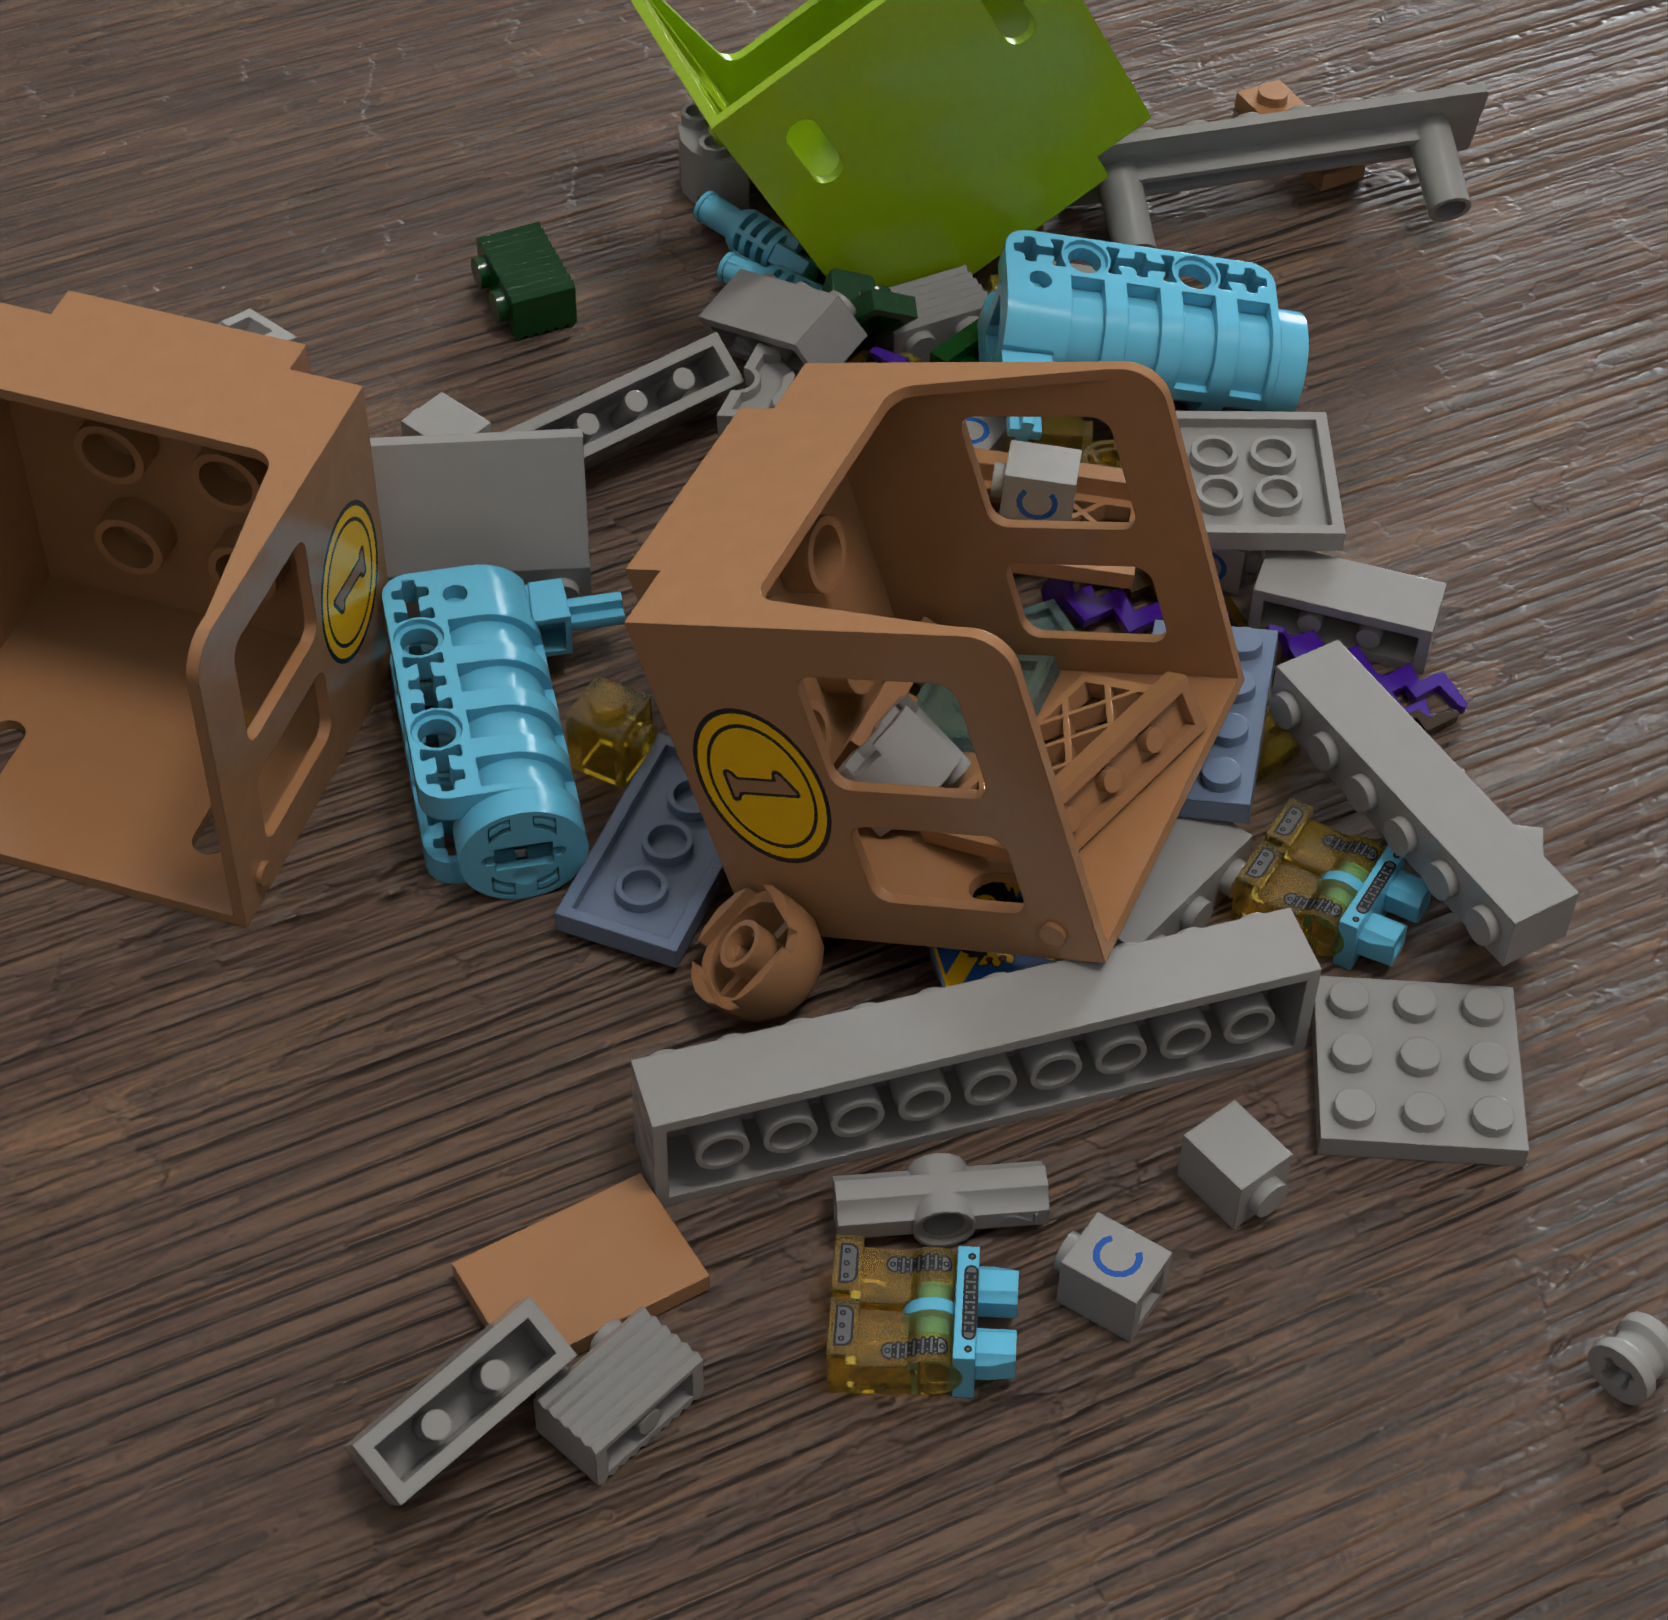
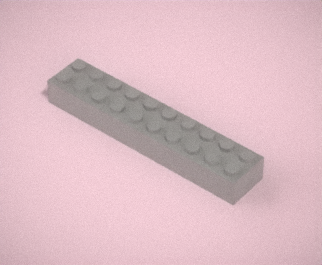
M1285 908L1268 913H1251L1238 920L1208 927H1190L1173 935L1143 942H1125L1113 947L1106 963L1054 959L1044 965L1009 973L995 972L979 980L944 988L931 987L914 995L879 1003L866 1002L856 1005L849 1010L815 1018H797L784 1025L746 1034L732 1033L722 1036L715 1041L677 1050H659L649 1056L631 1060L635 1144L648 1185L664 1207L1301 1053L1305 1050L1322 969L1291 908Z

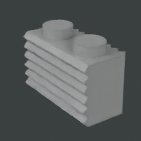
M966 265L890 287L891 292L915 297L918 318L874 344L879 348L907 357L910 362L930 361V352L979 318L985 298L988 296L987 291H983L982 284L978 285L977 278H973L972 272H968Z
M640 1307L624 1322H621L619 1319L607 1322L592 1339L589 1352L571 1368L565 1365L537 1389L536 1398L533 1399L536 1430L597 1485H602L609 1475H615L619 1466L626 1465L630 1456H636L639 1449L647 1446L652 1437H657L662 1428L668 1427L672 1419L678 1418L683 1409H688L693 1400L700 1398L704 1391L703 1359L698 1352L691 1350L688 1343L682 1342L677 1334L671 1333L666 1325H661L656 1316H651L645 1307Z

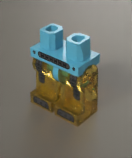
M1290 798L1265 834V841L1261 840L1236 877L1231 921L1238 920L1251 913H1268L1291 908L1314 954L1334 956L1333 964L1351 971L1360 955L1392 966L1401 952L1408 926L1389 919L1385 915L1387 912H1390L1411 922L1419 923L1429 906L1431 892L1427 888L1424 879L1404 871L1405 859L1396 855L1389 845L1385 849L1371 838L1348 836L1312 820L1314 807Z
M836 1234L826 1351L828 1393L932 1395L952 1391V1397L974 1398L975 1379H1014L1017 1330L977 1328L978 1317L1017 1318L1019 1270L980 1266V1247L958 1246V1253L942 1247H923L914 1251L865 1247V1236Z

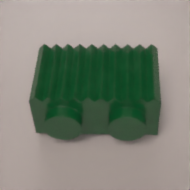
M540 221L476 238L478 256L471 258V269L475 283L479 290L489 289L490 307L496 322L506 321L516 339L521 341L525 335L531 338L535 333L542 335L546 330L552 333L556 327L562 330L566 325L573 327L577 323L574 281L571 280L570 274H567L566 267L563 266L562 260L556 254L555 248L552 247L547 234L541 228Z

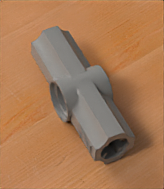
M933 1153L915 1159L907 1166L906 1171L832 1176L834 1222L838 1240L913 1234L914 1238L921 1244L931 1247H947L967 1240L973 1235L975 1229L1049 1223L1048 1179L1046 1167L1042 1164V1161L967 1166L966 1162L959 1156L950 1153Z

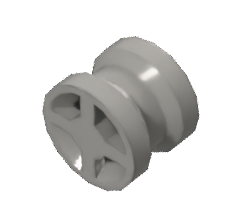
M1639 1311L1628 1313L1615 1327V1337L1601 1338L1588 1352L1590 1369L1599 1384L1611 1396L1623 1403L1633 1406L1643 1404L1656 1390V1380L1668 1379V1328L1649 1314Z

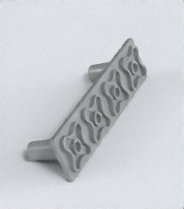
M1458 82L1447 85L1442 89L1421 92L1403 90L1386 97L1365 100L1353 97L1337 104L1316 107L1298 105L1287 111L1267 114L1248 112L1232 119L1211 122L1193 120L1182 126L1162 129L1139 128L1098 156L1110 177L1068 207L1101 203L1111 242L1157 249L1146 196L1413 158L1429 217L1434 221L1453 220L1464 215L1471 208V201L1458 151L1466 150L1470 147L1489 92L1486 83L1468 85Z

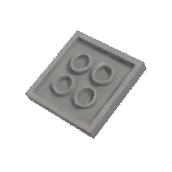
M1176 411L1211 550L1343 551L1346 531L1326 412Z
M1320 976L1311 1017L1317 1154L1525 1166L1529 1145L1513 987Z

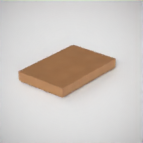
M641 1173L452 1263L453 1276L484 1327L489 1325L516 1301L531 1297L577 1355L589 1350L591 1341L596 1333L613 1319H619L621 1322H624L640 1307H645L651 1316H657L710 1290V1275Z

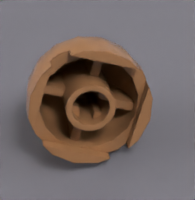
M764 885L766 890L759 893L747 887L736 892L719 906L703 928L698 942L707 947L702 958V966L692 961L691 978L695 992L709 1005L739 1020L770 1022L786 1016L803 1003L812 993L821 973L824 945L814 918L796 901L773 885Z

